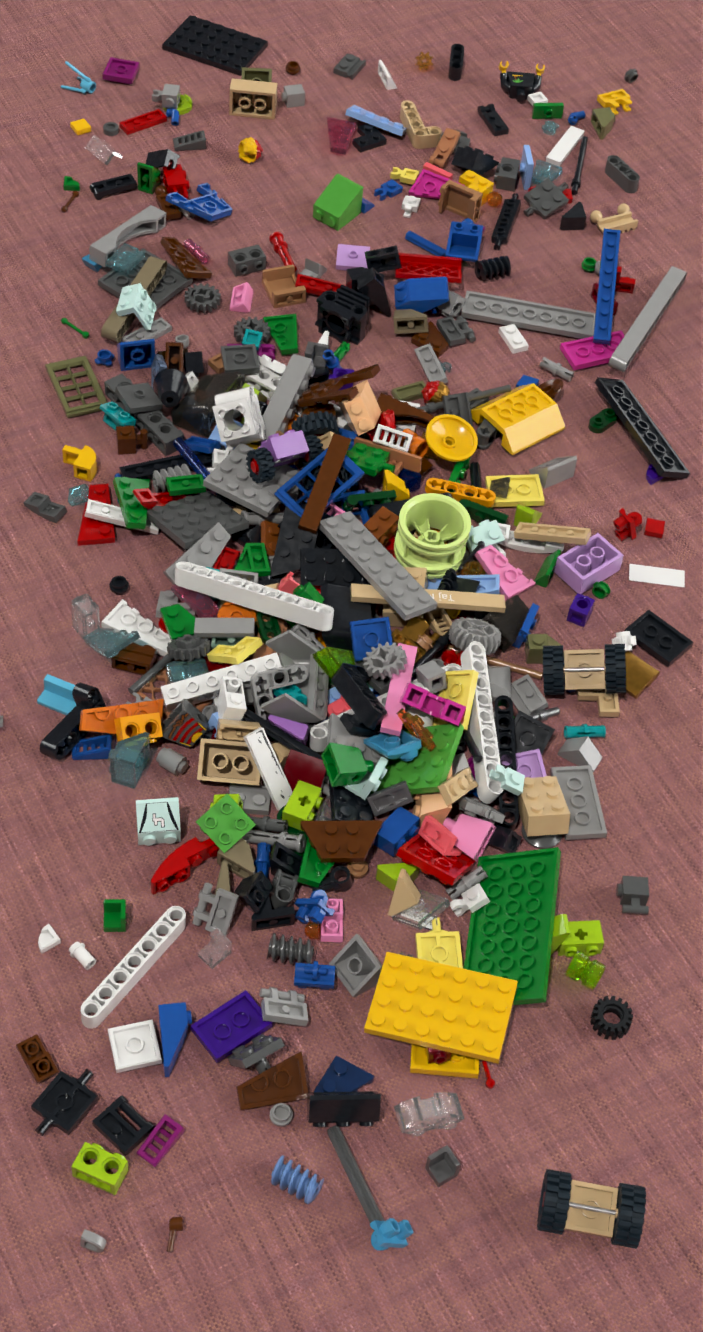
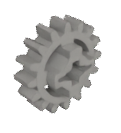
M386 642L384 646L379 643L377 648L371 647L372 652H366L367 657L363 658L365 671L369 677L373 675L374 679H377L379 676H381L382 680L385 679V676L391 679L392 674L399 675L398 670H404V664H407L405 650L402 649L401 645L397 646L396 643L389 645Z

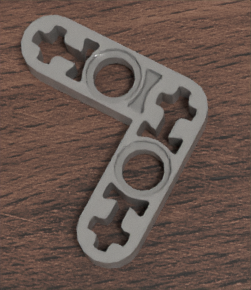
M292 664L253 674L250 678V687L256 714L266 720V714H261V711L265 710L259 705L260 698L266 696L268 700H272V689L305 681L308 677L307 668L301 664ZM297 668L302 671V673L299 674L300 678L294 675H288V673L297 672ZM278 672H282L284 675L281 683H276L274 680V676ZM259 677L260 679L264 680V683L261 684L262 690H267V693L262 692L257 694V691L261 692L260 686L255 684V682L258 681Z

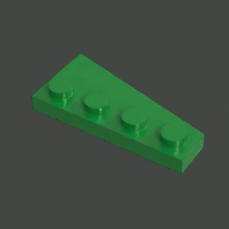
M114 477L113 485L126 528L145 529L147 508L141 505L133 494V490L149 488L150 479Z

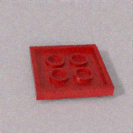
M419 834L402 845L396 856L402 858L404 863L413 864L420 868L423 873L433 875L439 878L441 883L451 886L470 871L476 862L463 853L460 856H443Z

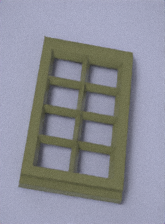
M86 356L45 364L48 376L67 418L101 411L100 405L107 403ZM83 366L85 369L82 372L72 373L70 368ZM68 370V375L60 377L55 375L56 371ZM88 376L90 381L77 384L75 378ZM72 379L74 384L61 387L59 382ZM88 386L93 387L94 391L83 394L79 389ZM70 390H77L78 395L65 397L63 393ZM93 396L98 397L99 401L86 404L84 398ZM81 399L83 405L70 408L68 402Z

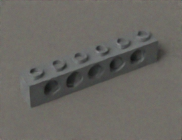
M121 373L104 382L105 395L124 411L128 412L116 394L115 389L118 386L133 385V383ZM161 410L130 414L136 419L135 426L140 431L141 429H146L148 431V439L165 456L182 449L183 432L178 430L172 421L163 415Z

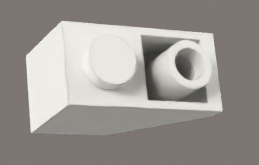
M222 676L217 705L219 719L242 720L247 708L241 678Z

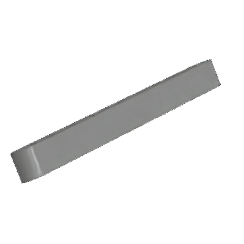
M674 266L669 269L612 354L608 366L623 373L626 371L682 286L687 272Z

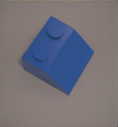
M147 339L118 343L117 356L121 371L151 368L155 357V340Z

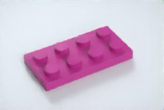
M621 330L611 332L610 345L593 343L592 336L561 343L560 349L573 370H579L609 363L612 354L625 335Z

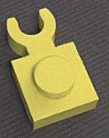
M393 167V172L390 173L391 179H400V182L413 185L419 176V171L408 168L401 170L398 167Z

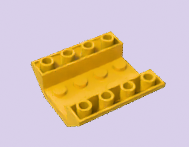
M534 383L519 386L510 392H506L471 409L472 419L477 424L482 423L486 419L503 434L501 445L511 455L565 429L557 403Z

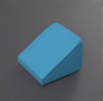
M90 254L82 258L84 265L98 272L102 266L89 259Z

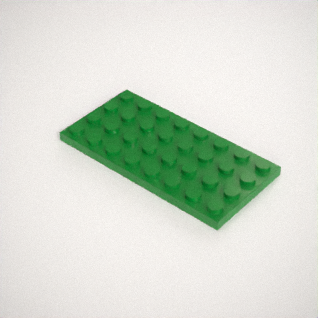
M558 847L481 856L478 858L477 868L481 866L488 875L479 884L490 902L475 912H471L464 969L518 981L513 1005L546 1003L561 851Z

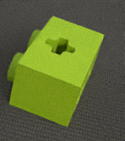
M299 780L282 811V820H287L288 826L302 831L300 828L301 821H314L316 809L320 810L324 798L321 797L322 788Z
M600 920L569 921L570 934L557 948L558 956L573 957L575 955L586 954L594 956L601 954L604 939Z

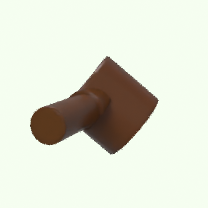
M172 1217L169 1220L167 1252H173L175 1231H183L182 1217Z

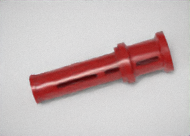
M281 232L272 233L269 241L274 245V251L279 254L284 266L294 265V272H296L297 267L287 250L288 244L283 240V234Z

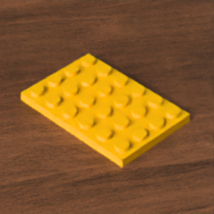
M386 952L364 1026V1033L499 1064L518 981Z

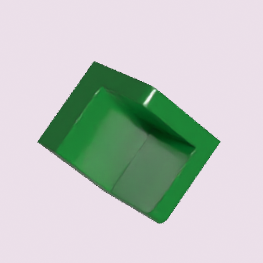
M105 899L103 902L104 932H126V899Z

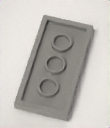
M591 765L551 767L550 774L557 777L570 812L568 834H564L565 840L606 838L607 830Z

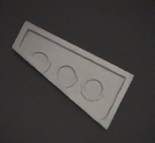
M219 522L211 527L163 572L187 601L192 599L196 591L175 584V565L178 562L185 561L211 568L231 537Z

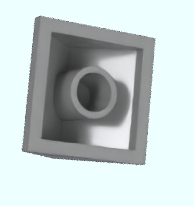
M577 456L557 457L533 467L529 471L531 474H539L541 486L545 489L574 476Z
M355 934L329 963V965L335 966V974L352 997H357L376 986L382 969V964L359 934Z

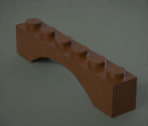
M381 393L377 400L381 414L387 409L394 411L395 424H411L426 429L429 422L436 417L426 413L423 409L411 406L407 402H401L391 395Z

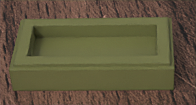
M423 381L394 388L391 394L397 400L411 402L423 398L421 391L426 385Z

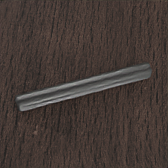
M339 1126L330 1127L327 1130V1134L369 1222L371 1223L374 1220L384 1221Z

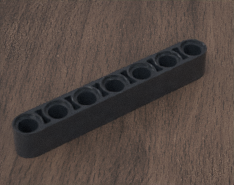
M502 695L496 698L493 708L500 764L505 769L509 767L516 771L513 702L510 697ZM499 706H504L507 709L502 710L499 708ZM500 724H505L508 727L502 728L500 727ZM504 742L507 743L509 746L504 747L500 743ZM507 761L510 765L506 766L503 765L501 762ZM503 789L502 793L497 797V810L505 815V818L512 819L513 822L507 823L503 821L502 824L498 822V825L514 831L519 818L518 796ZM503 799H509L512 803H505Z

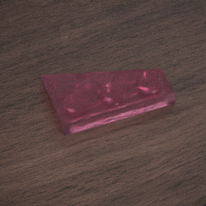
M327 117L331 152L346 155L357 123Z

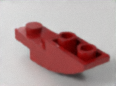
M197 837L187 841L172 852L156 870L151 879V893L154 895L158 892H164L170 886L178 882H184L190 877L191 867L200 865L210 857H216L220 848L211 838L201 843Z

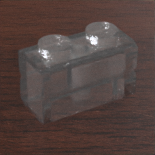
M88 594L77 596L71 601L73 628L83 640H88L100 634L99 606Z

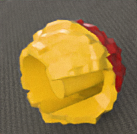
M252 137L241 140L238 146L239 158L248 164L258 160L263 152L261 144Z

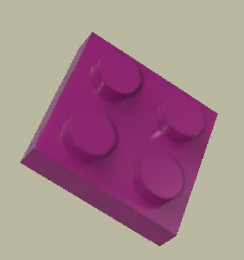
M110 57L102 78L111 82L132 84L140 68V63Z

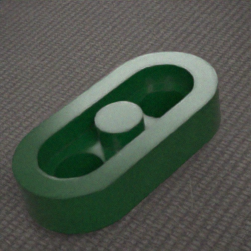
M611 408L603 409L589 420L588 428L593 433H603L616 424L618 416Z
M258 611L256 624L260 638L266 644V641L280 635L281 631L277 617Z

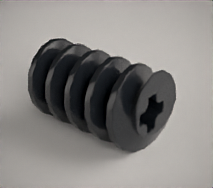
M500 256L499 258L495 257L493 259L476 261L474 266L475 275L477 278L481 277L483 281L486 280V276L489 280L492 279V274L494 278H498V273L500 277H504V272L506 276H510V260L508 256Z

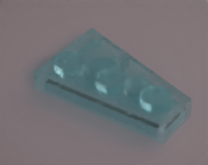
M98 628L83 639L89 647L108 659L116 656L120 650L141 637L137 631L127 633L126 630L115 632L114 629Z

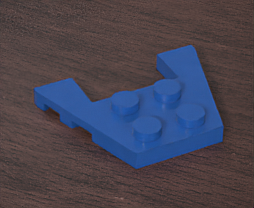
M209 183L200 184L197 187L196 191L203 196L188 200L179 193L173 192L167 194L165 199L167 202L208 221L229 216L233 210L223 198L219 199L217 197V192L210 189L211 185Z

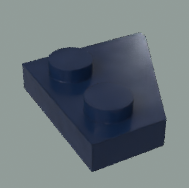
M336 1055L314 1092L358 1091L359 1088L367 1083L371 1084L375 1076Z

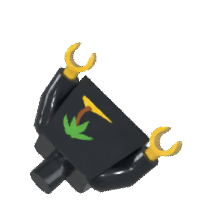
M502 61L500 62L499 70L502 71L500 73L501 88L508 93L509 98L522 102L527 100L529 94L536 93L540 89L541 74L544 73L545 65H543V69H538L537 64V75H535V73L509 71L506 73L509 66L508 61H506L505 67L502 66Z

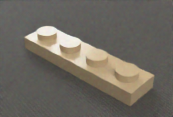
M519 522L514 531V537L517 539L586 545L591 536L590 528Z

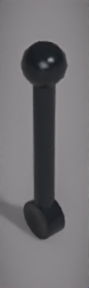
M483 541L478 542V546L462 562L457 570L458 572L463 569V566L480 548L485 546Z

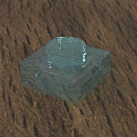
M86 483L69 488L68 503L71 507L88 502L89 487Z

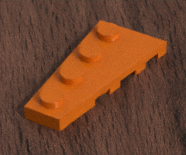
M164 699L81 710L79 731L116 735L114 719L158 712L162 723ZM146 724L145 730L148 734H151L152 727ZM127 726L125 732L131 737L132 729Z

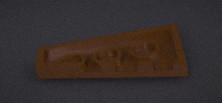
M162 237L160 243L185 278H197L200 280L211 278L212 272L175 237Z

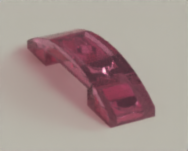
M176 584L171 587L172 592L182 602L185 601L200 618H217L219 608L208 595L180 587Z

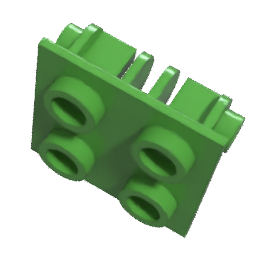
M228 793L196 821L202 832L207 834L223 853L227 852L256 825Z

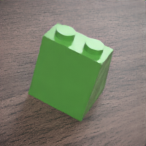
M336 174L314 203L313 218L339 231L361 213L363 186L340 174Z

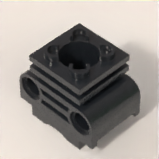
M341 285L340 289L338 288L336 292L325 291L316 299L318 310L315 325L319 327V333L323 334L325 331H328L329 336L337 339L340 343L352 342L356 345L365 338L366 325L369 319L370 297Z

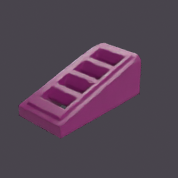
M164 1114L136 1154L156 1167L185 1132L184 1127ZM166 1126L174 1131L172 1135L164 1130ZM161 1133L169 1140L165 1142L158 1135ZM154 1140L163 1146L161 1150L152 1145ZM149 1148L158 1155L154 1158L145 1151Z

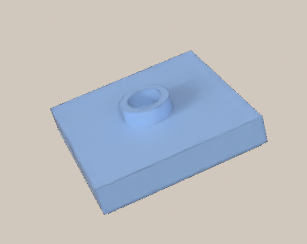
M529 145L523 146L519 170L524 190L530 188L534 167Z

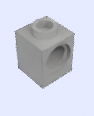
M449 290V301L437 306V308L442 310L441 314L446 317H458L466 299L456 292Z

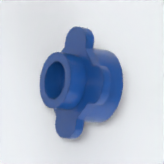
M106 349L100 350L97 353L95 363L110 366L114 354Z

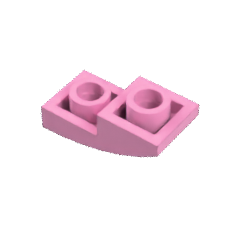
M328 899L326 907L333 908L335 912L333 916H325L321 923V942H343V899Z

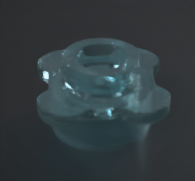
M545 121V125H542L544 133L548 135L555 134L556 128H559V124L553 121Z

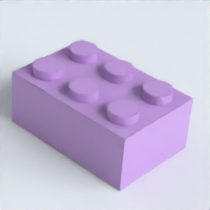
M597 533L589 538L586 545H577L557 557L554 572L573 590L582 594L592 588L595 582L603 581L619 571L624 555Z

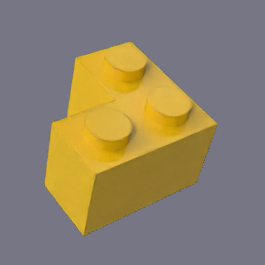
M469 169L459 176V183L483 193L481 206L492 198L493 182Z

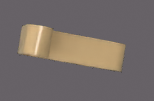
M409 100L403 101L401 103L400 119L403 126L407 128L406 133L412 146L417 149L437 147L442 133L441 128L437 126L425 127L415 104Z

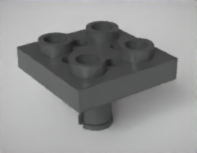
M261 1034L252 1039V1044L246 1047L242 1045L232 1051L233 1055L227 1057L231 1066L245 1069L254 1064L260 1074L271 1068L266 1057L285 1045L280 1037Z

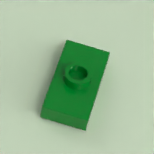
M534 103L532 119H562L564 104Z

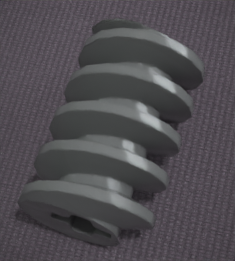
M273 933L269 943L267 959L271 955L273 962L280 956L281 963H285L286 959L289 958L290 965H293L296 959L298 963L306 961L307 964H312L314 946H311L310 939L303 945L302 938L300 937L296 943H294L293 936H290L286 942L283 934L277 940L276 933Z

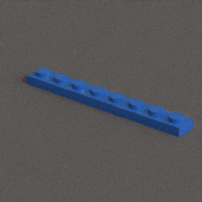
M604 228L593 343L610 345L621 230Z

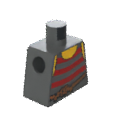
M183 699L161 723L163 738L187 747H192L197 740L201 741V738L211 739L212 733L207 731V717L186 699Z

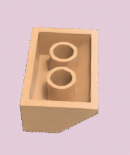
M452 765L449 770L447 779L452 777ZM440 792L413 794L415 805L412 814L420 818L419 827H421L426 815H432L443 824L452 809V804L446 805Z

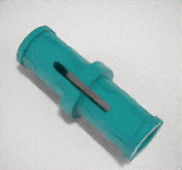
M582 724L581 726H564L565 739L586 736L589 738H604L606 735L604 725L588 726L587 724Z

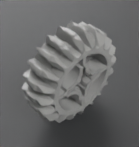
M461 617L452 622L449 629V640L456 648H461L462 651L471 642H480L485 648L486 655L495 653L500 646L501 632L493 624H489L488 621L485 622L475 617Z

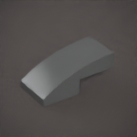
M34 492L24 502V506L54 523L67 512L65 506L51 502L48 495Z

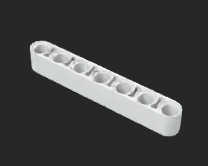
M170 907L83 1002L80 1011L81 1021L85 1027L91 1029L98 1027L184 931L186 927V913L182 907ZM119 980L125 981L123 983H116ZM105 996L110 997L109 999H106V1000H105V999H101L102 997H105ZM91 1012L96 1013V1014L93 1015V1016H88V1015H87L88 1013H91Z

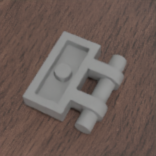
M204 883L203 890H200L198 895V906L193 911L194 919L192 923L200 926L202 920L207 922L205 930L226 937L240 895L221 888L214 895L211 893L213 885ZM207 903L213 904L210 913L205 910Z
M274 987L260 989L259 996L264 997L261 1002L263 1021L306 1027L308 1012L307 1004L303 1003L305 999L304 994H299L294 990H288V992L279 991Z

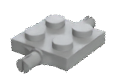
M462 796L455 801L460 805L459 809L470 816L476 817L477 815L495 824V821L501 824L504 821L505 815L494 807L479 802L478 799L472 796Z

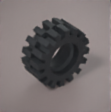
M605 996L603 1000L599 999L597 1004L594 1005L590 1023L593 1025L592 1029L594 1032L599 1030L597 1035L600 1037L602 1034H605L604 1039L608 1040L609 1036H611L612 1040H616L617 1036L620 1039L628 1033L633 1014H631L632 1009L628 1008L629 1004L627 1002L622 1004V998L619 997L618 1001H616L615 996H611L610 1000L608 996ZM606 1012H612L620 1018V1022L617 1024L609 1023L604 1019L603 1015Z

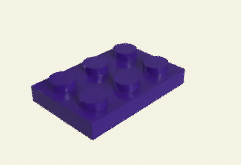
M245 990L192 1024L191 1031L215 1062L218 1063L232 1054L234 1049L247 1044L253 1038L270 1029L272 1022L263 1021L262 1009Z

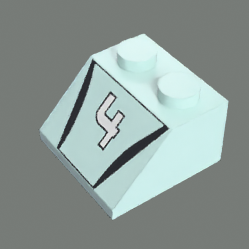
M178 797L136 800L138 845L150 846L160 843L173 844L181 842Z

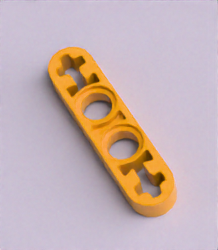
M429 478L425 485L426 493H451L456 501L467 499L485 507H492L496 499V494L492 490L438 478ZM447 489H453L456 492H449ZM465 493H472L474 496H467Z

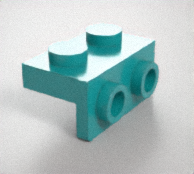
M111 401L100 405V409L105 413L103 421L114 430L119 426H134L135 428L136 419L115 402Z

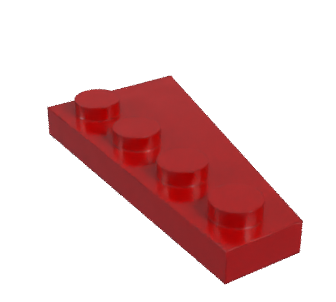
M108 484L90 485L77 544L78 546L115 543L114 525L112 523L84 517L88 499L111 505Z

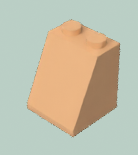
M368 380L355 385L359 393L353 400L348 401L347 398H342L343 401L338 402L349 428L358 436L374 429L381 415V409Z

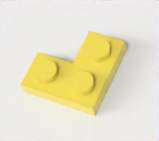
M246 636L234 646L219 644L207 654V657L211 662L238 665L244 662L249 655L254 654L263 643L259 637Z

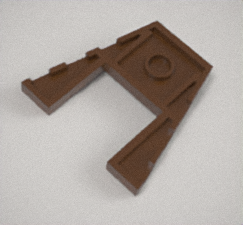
M376 364L322 383L316 382L311 384L310 388L303 392L302 396L297 400L299 407L313 406L318 402L328 404L332 400L335 403L342 402V398H347L348 401L353 400L359 393L356 386L343 390L339 389L346 384L374 378L380 371L379 365Z

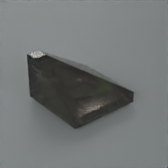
M510 477L491 481L490 490L496 494V497L507 498Z

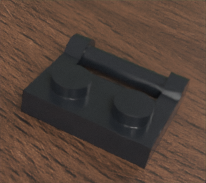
M123 1095L117 1098L92 1121L93 1126L124 1156L145 1137H148L156 1127L151 1121L147 1122L131 1107ZM122 1110L141 1129L136 1131L117 1112Z

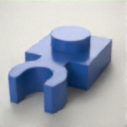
M391 179L382 184L381 188L376 189L374 196L380 195V201L386 199V196L392 198L400 194L403 187Z

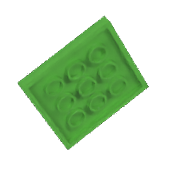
M459 723V726L445 724L427 726L424 729H401L419 738L422 748L418 750V756L412 761H403L401 758L389 759L386 757L389 760L385 766L388 771L382 780L378 779L381 781V784L376 792L405 780L411 794L440 792L438 786L447 779L464 730L463 725Z

